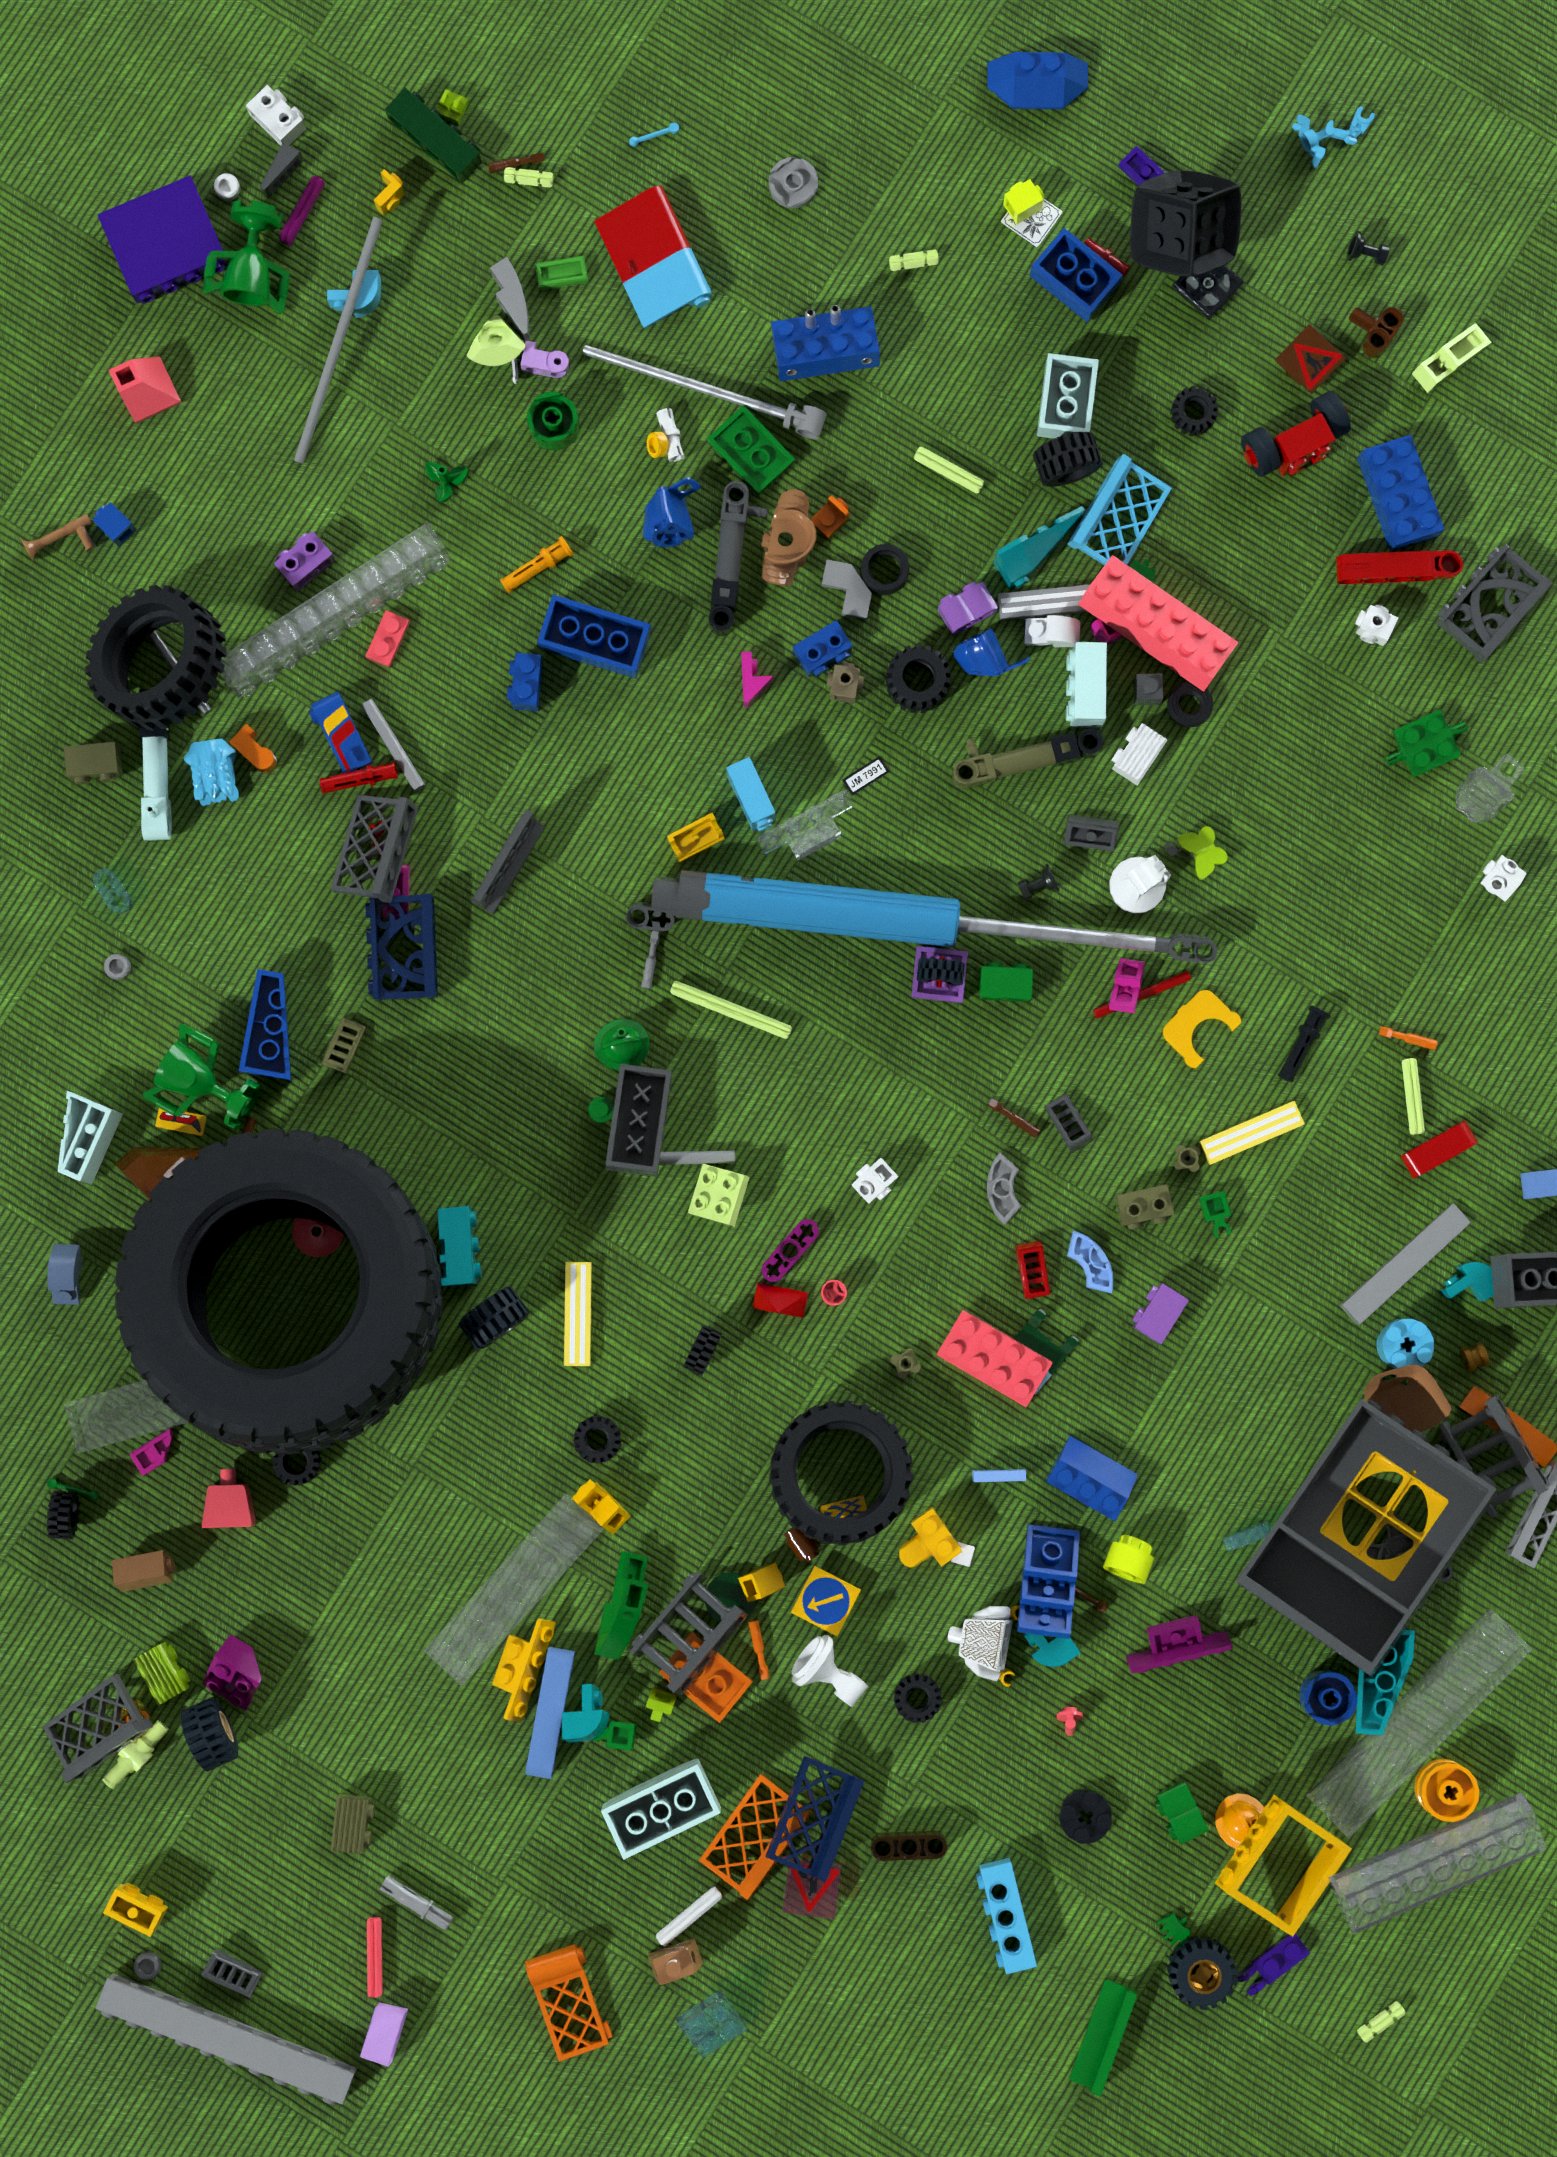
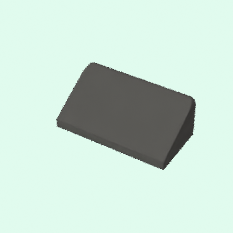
M1068 815L1064 845L1115 851L1119 829L1118 821Z

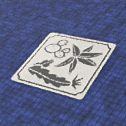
M1044 199L1042 210L1016 225L1008 212L1001 220V223L1038 247L1060 217L1062 211Z

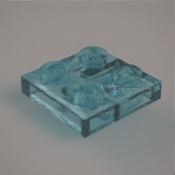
M721 1990L676 2018L678 2026L702 2058L748 2030L745 2022Z

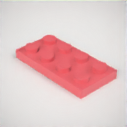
M965 1310L961 1311L936 1354L1024 1407H1027L1053 1363Z

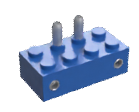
M834 305L831 307L830 313L815 315L812 309H808L805 312V317L771 322L772 339L780 381L880 366V351L872 306L841 311L839 306Z

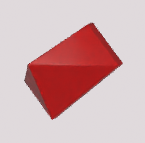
M757 1283L753 1308L803 1318L808 1292Z

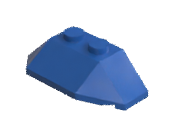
M1014 52L989 61L987 64V89L994 92L1012 109L1063 110L1088 88V63L1067 53Z

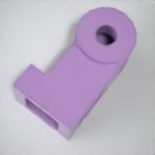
M525 341L526 346L521 360L522 372L553 378H562L568 374L569 359L564 352L553 351L550 353L537 350L536 342Z

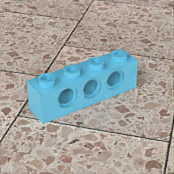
M1010 1858L979 1865L980 1873L976 1874L979 1889H985L987 1899L982 1900L986 1916L991 1915L993 1925L989 1926L992 1942H998L1000 1951L995 1952L998 1967H1004L1006 1974L1037 1967ZM1002 1884L1006 1887V1891L1002 1896H994L992 1894V1888L995 1885ZM1004 1910L1010 1911L1012 1913L1011 1920L1008 1922L999 1921L998 1915ZM1013 1936L1019 1939L1018 1945L1015 1948H1007L1004 1945L1008 1937Z

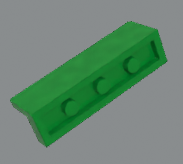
M1108 1979L1104 1980L1069 2076L1071 2081L1088 2087L1091 2093L1100 2097L1137 1998V1993L1134 1989Z

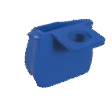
M687 477L668 488L664 486L659 487L645 507L643 537L647 541L653 542L655 546L660 547L679 546L682 541L693 539L694 530L684 498L700 489V484ZM682 485H692V487L686 491L678 490V488Z
M992 628L960 642L953 652L955 661L968 674L981 676L1001 675L1031 659L1027 657L1008 666Z

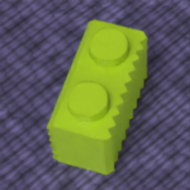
M166 1642L133 1659L158 1706L190 1688L188 1684L190 1682L189 1675L184 1668H179L175 1661L178 1658L171 1645L167 1646Z

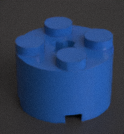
M1331 1669L1312 1671L1304 1679L1300 1687L1301 1707L1310 1717L1321 1724L1337 1725L1349 1719L1355 1712L1357 1694L1354 1686L1348 1678ZM1330 1691V1694L1333 1695V1699H1328L1326 1701L1325 1699H1323L1324 1694H1328Z

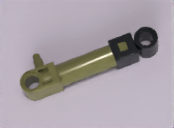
M1086 729L1081 732L1078 739H1076V735L1073 732L1050 738L1047 742L994 755L988 753L980 756L974 739L970 738L966 740L969 758L958 761L952 773V780L959 788L967 789L1026 771L1051 765L1057 767L1077 762L1080 757L1093 758L1102 748L1103 737L1095 729ZM1086 738L1093 739L1096 747L1087 749L1083 745V740ZM963 768L969 769L972 772V777L967 780L962 779L959 776V771Z

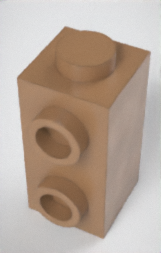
M163 1550L112 1560L114 1586L122 1592L173 1582L172 1573H175V1562Z

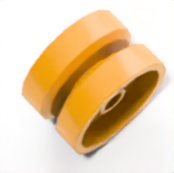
M1439 1758L1429 1761L1420 1768L1415 1778L1414 1792L1417 1801L1424 1810L1442 1821L1456 1822L1465 1819L1474 1811L1479 1801V1787L1476 1778L1468 1769L1451 1759Z

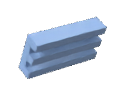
M973 1470L972 1481H1026V1470Z

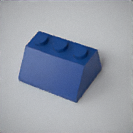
M1069 1436L1044 1481L1111 1520L1116 1521L1129 1498L1138 1474L1074 1437Z

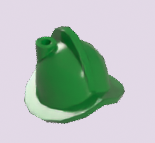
M617 1019L607 1023L597 1033L594 1040V1052L598 1060L606 1067L617 1071L620 1069V1064L638 1066L646 1058L650 1048V1037L646 1029L638 1022L629 1019Z

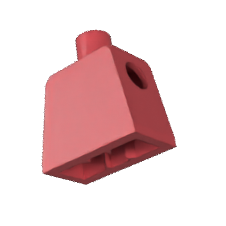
M236 1468L220 1469V1484L209 1485L207 1488L202 1528L255 1526L256 1519L249 1484H236Z

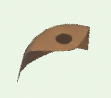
M1412 1364L1377 1374L1370 1380L1364 1390L1366 1402L1369 1399L1376 1402L1382 1407L1381 1410H1383L1385 1415L1388 1417L1391 1414L1397 1416L1405 1422V1428L1411 1432L1413 1429H1416L1422 1433L1445 1420L1451 1413V1406L1431 1374L1419 1365ZM1397 1375L1392 1380L1381 1381V1378L1384 1376ZM1404 1380L1408 1381V1384L1406 1386H1402L1401 1384H1399Z

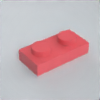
M386 610L366 653V658L390 668L410 621Z

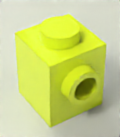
M1031 179L1024 183L1018 182L1013 185L1010 191L1004 194L1003 205L1017 225L1042 210L1044 194L1038 185L1035 186Z

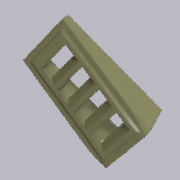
M342 1017L324 1056L322 1065L348 1075L367 1027ZM348 1027L358 1031V1033L354 1036L344 1032V1028ZM341 1036L353 1040V1044L349 1045L340 1041ZM337 1046L348 1049V1055L337 1051ZM333 1056L345 1059L344 1063L332 1060Z

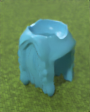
M223 739L194 742L190 745L188 753L184 755V761L191 766L194 798L199 800L202 806L210 805L211 801L214 803H220L221 800L226 801L227 796L231 802L237 801L239 798L233 768L236 751Z

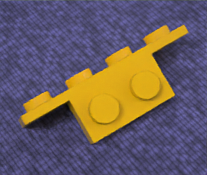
M538 1618L530 1642L515 1635L508 1636L492 1685L512 1693L504 1714V1719L508 1721L521 1722L527 1713L528 1702L532 1691L536 1687L538 1673L545 1661V1653L554 1634L556 1624L554 1621Z

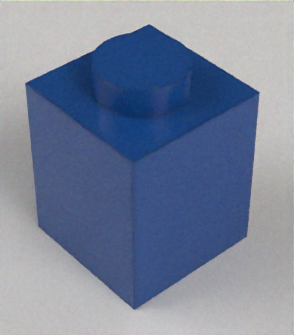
M111 502L107 506L103 505L95 513L96 517L92 519L118 547L137 530Z

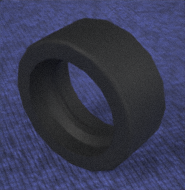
M880 544L868 550L862 561L861 575L863 582L868 589L876 594L889 595L896 593L907 582L910 568L908 558L903 550L895 545ZM878 556H892L899 563L900 574L892 583L882 584L872 577L870 572L871 563Z

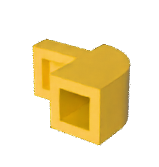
M591 1479L582 1485L572 1497L580 1507L590 1513L612 1535L631 1517L602 1486Z

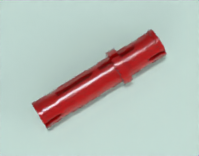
M395 762L376 767L368 765L366 769L320 778L319 781L322 793L326 794L366 784L373 786L376 785V782L397 779L398 771Z

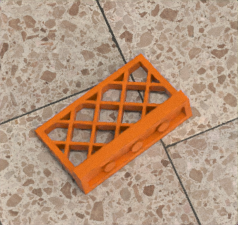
M762 1774L756 1779L699 1859L701 1863L740 1892L739 1894L746 1900L753 1897L777 1863L765 1857L770 1843L764 1849V1842H770L772 1838L763 1839L761 1823L775 1822L777 1827L780 1818L778 1817L776 1802L787 1801L789 1796ZM762 1782L770 1788L772 1800L758 1802L756 1790ZM775 1792L782 1798L776 1799ZM753 1795L754 1802L747 1803ZM796 1801L799 1808L803 1806L798 1801ZM772 1803L775 1818L760 1820L758 1805ZM754 1805L756 1821L742 1823V1809L746 1806ZM810 1809L801 1812L804 1823L812 1814ZM796 1815L788 1819L786 1826L789 1833L801 1828ZM738 1818V1824L732 1825L735 1819ZM757 1824L759 1840L745 1842L743 1826ZM739 1827L741 1843L727 1845L725 1833L729 1828ZM722 1839L723 1845H722V1846H717V1844H718V1843L720 1842V1840ZM787 1841L778 1845L775 1852L776 1856L781 1857L788 1847ZM760 1843L761 1856L758 1860L748 1861L745 1845ZM742 1846L744 1862L730 1864L727 1848ZM713 1850H724V1865L716 1866L707 1859ZM753 1863H755V1864L753 1865V1867L751 1868V1870L749 1871V1866H748V1864H753ZM744 1865L746 1877L741 1884L732 1879L730 1867ZM720 1868H726L727 1874Z

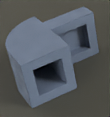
M53 1245L47 1274L48 1290L52 1291L53 1304H80L79 1275L83 1266L80 1245Z

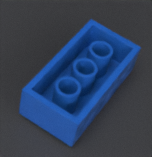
M1404 436L1362 450L1357 460L1389 551L1394 552L1438 538L1444 531V527L1412 436Z
M552 594L537 644L540 650L637 679L652 630L651 625Z

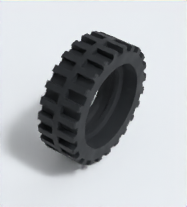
M157 585L149 586V591H145L142 588L135 590V595L131 598L125 595L120 599L121 604L118 607L112 606L108 610L110 614L105 621L102 619L99 621L97 626L100 629L96 635L92 634L89 641L93 644L92 649L86 652V659L90 661V665L85 666V674L92 678L87 683L89 688L95 692L94 697L103 706L138 728L143 726L147 730H155L156 725L161 729H166L170 727V722L172 721L176 724L184 722L183 716L188 713L193 716L198 711L196 707L202 701L206 703L210 697L207 694L211 688H217L219 681L216 680L219 672L223 673L225 667L221 663V658L226 657L227 649L221 645L222 642L226 641L225 634L219 630L221 625L211 612L179 589L175 590L167 585H164L163 589H161ZM182 622L184 643L181 655L173 670L155 687L144 692L131 694L128 685V672L132 658L140 644L156 629L170 623Z
M844 1400L843 1403L830 1401L818 1407L813 1406L793 1420L776 1444L770 1461L771 1472L769 1474L773 1499H776L781 1515H785L790 1521V1525L794 1529H799L809 1539L814 1538L819 1540L820 1543L827 1545L833 1543L838 1544V1546L865 1541L890 1525L900 1514L905 1501L909 1497V1487L913 1481V1473H911L910 1468L912 1458L911 1455L908 1456L906 1450L908 1444L905 1438L901 1439L897 1426L894 1423L891 1425L884 1419L886 1415L880 1411L876 1413L870 1410L868 1405L863 1403L861 1406L852 1404V1401ZM848 1429L862 1434L875 1445L884 1463L885 1478L879 1497L867 1510L852 1517H832L817 1511L805 1500L798 1486L797 1463L803 1448L815 1436L828 1430Z

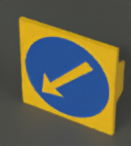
M814 1566L791 1613L838 1636L861 1589Z

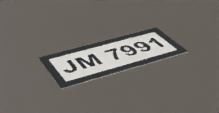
M879 756L842 779V781L853 796L890 771Z

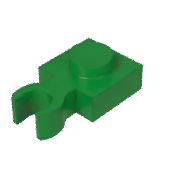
M1225 1191L1199 1197L1205 1223L1213 1221V1236L1219 1238L1217 1233L1219 1227H1224L1226 1234L1230 1235L1231 1229L1224 1220L1225 1217L1231 1216Z
M609 1721V1727L605 1728L592 1741L607 1739V1748L633 1751L637 1724Z

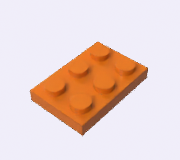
M693 1631L685 1639L693 1648H699L704 1642ZM677 1649L668 1661L677 1669L682 1668L687 1663V1656ZM717 1652L685 1690L684 1694L720 1723L753 1680ZM661 1669L659 1674L671 1682L669 1680L670 1676Z

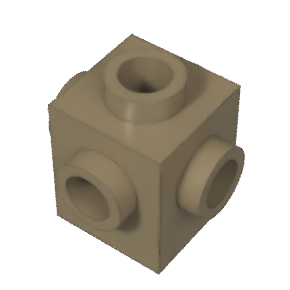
M841 662L840 665L834 666V672H828L826 687H831L830 700L855 704L857 691L862 692L864 677L859 676L860 668H855L856 665L852 663Z

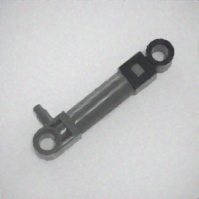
M739 481L728 483L723 493L719 545L710 603L712 610L709 614L710 629L719 636L730 634L735 625L733 612H736L739 575L747 516H768V509L749 506V490L743 482ZM734 492H739L743 495V498L740 501H732L730 495ZM719 616H725L729 621L726 625L719 626L715 623V619Z

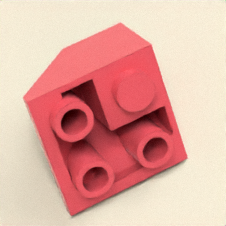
M160 357L131 359L109 369L112 379L136 424L182 403Z

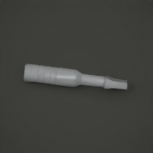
M652 931L650 937L651 946L649 956L646 958L642 988L651 989L656 965L655 954L660 941L659 931Z

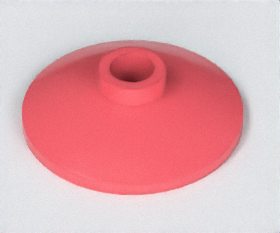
M296 1218L293 1224L292 1234L296 1246L303 1253L312 1257H324L332 1254L341 1245L344 1237L338 1230L318 1221ZM316 1226L320 1227L322 1231L318 1237L314 1236L312 1232Z

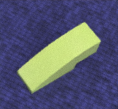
M1475 323L1421 363L1412 375L1429 393L1489 346L1491 341Z

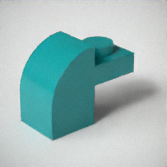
M1479 1262L1460 1264L1456 1266V1269L1461 1276L1459 1277L1455 1274L1444 1281L1446 1286L1440 1289L1445 1298H1452L1469 1287L1479 1302L1486 1301L1494 1295L1492 1269L1490 1266Z
M1023 1633L1031 1647L1035 1644L1038 1646L1030 1654L1042 1665L1049 1667L1061 1666L1081 1653L1071 1638L1051 1637L1046 1640L1043 1635Z
M583 1684L582 1711L562 1713L563 1740L567 1742L590 1741L598 1737L605 1730L610 1713L599 1710V1707L603 1704L602 1692L599 1691V1687L593 1684Z

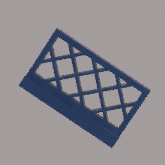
M804 1756L765 1857L826 1882L864 1780ZM809 1764L817 1767L820 1776L811 1782H808L806 1777ZM835 1775L842 1777L839 1788L831 1792L826 1779ZM822 1782L826 1795L815 1800L810 1787ZM806 1790L810 1803L799 1808L796 1802L797 1795ZM828 1799L831 1805L830 1812L821 1817L817 1804ZM812 1807L817 1820L805 1825L801 1812ZM796 1815L801 1828L789 1833L786 1826L787 1821ZM819 1824L822 1832L820 1838L811 1842L807 1830ZM803 1832L807 1845L795 1850L791 1838ZM787 1841L791 1853L782 1858L776 1856L775 1852L778 1845ZM807 1850L810 1851L812 1856L808 1868L801 1866L797 1856ZM791 1858H793V1860H794L795 1863H793V1862H791V1861H788V1860L791 1859Z

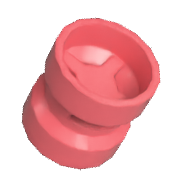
M838 1280L827 1281L821 1289L823 1301L830 1306L841 1304L847 1296L845 1285Z

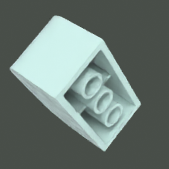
M694 1759L613 1797L603 1804L601 1812L624 1860L720 1814L721 1806L699 1759Z

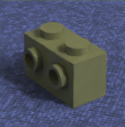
M115 741L64 747L66 777L77 785L89 784L90 780L100 779L101 782H112L116 780V777L123 776L121 748Z
M1168 1184L1114 1196L1121 1226L1128 1225L1129 1230L1144 1227L1143 1222L1153 1220L1154 1224L1168 1222V1216L1174 1215Z

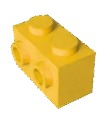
M126 1883L125 1885L120 1884L114 1890L103 1914L151 1937L157 1931L168 1906L164 1905V1901L154 1895H149L148 1897L140 1893V1889L135 1885Z

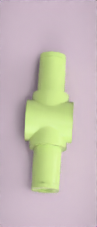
M157 1720L152 1725L153 1727L143 1736L135 1739L118 1753L117 1764L102 1779L108 1787L114 1789L129 1773L138 1772L154 1755L152 1754L154 1751L153 1747L169 1731V1728L163 1722Z

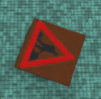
M1309 324L1274 361L1299 386L1302 385L1310 394H1313L1346 357Z

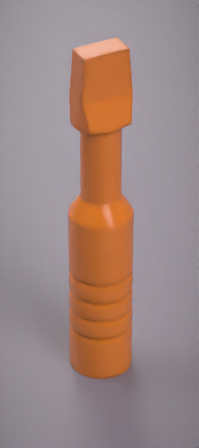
M1381 1026L1379 1034L1382 1036L1395 1037L1404 1040L1406 1043L1432 1050L1436 1049L1438 1042L1437 1040L1412 1033L1404 1034L1393 1031L1392 1028Z
M759 1620L749 1621L753 1647L760 1666L758 1669L761 1680L769 1679V1670L763 1654L764 1644Z

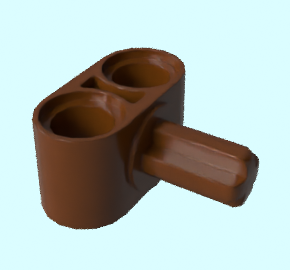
M1358 307L1349 316V321L1368 332L1363 343V351L1371 358H1377L1384 353L1404 320L1402 312L1395 307L1385 309L1377 319ZM1384 319H1392L1395 322V326H1388ZM1371 339L1379 340L1382 346H1374L1371 343Z

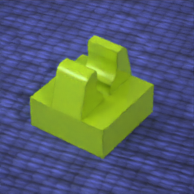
M445 89L436 110L444 119L459 125L468 107L469 100Z
M651 1688L646 1708L653 1710L650 1719L660 1722L663 1713L671 1715L677 1695Z

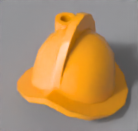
M1236 1793L1226 1797L1219 1804L1215 1814L1216 1828L1220 1837L1227 1845L1236 1849L1248 1834L1250 1827L1263 1812L1264 1806L1248 1794Z

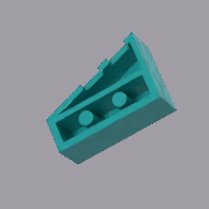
M470 1206L438 1209L439 1240L441 1241L442 1253L440 1255V1263L443 1264L444 1278H441V1286L451 1287L478 1284L477 1279L482 1278L481 1264L476 1263L475 1253L479 1252V1239L474 1237L473 1227H477L476 1211H472Z

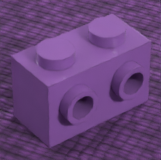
M312 531L310 534L305 533L300 536L293 548L282 551L277 556V561L274 562V565L295 591L298 592L336 561V559Z
M1160 1283L1158 1287L1152 1286L1146 1296V1299L1149 1301L1145 1308L1139 1307L1132 1318V1321L1135 1322L1132 1328L1157 1344L1163 1343L1189 1301L1165 1284Z

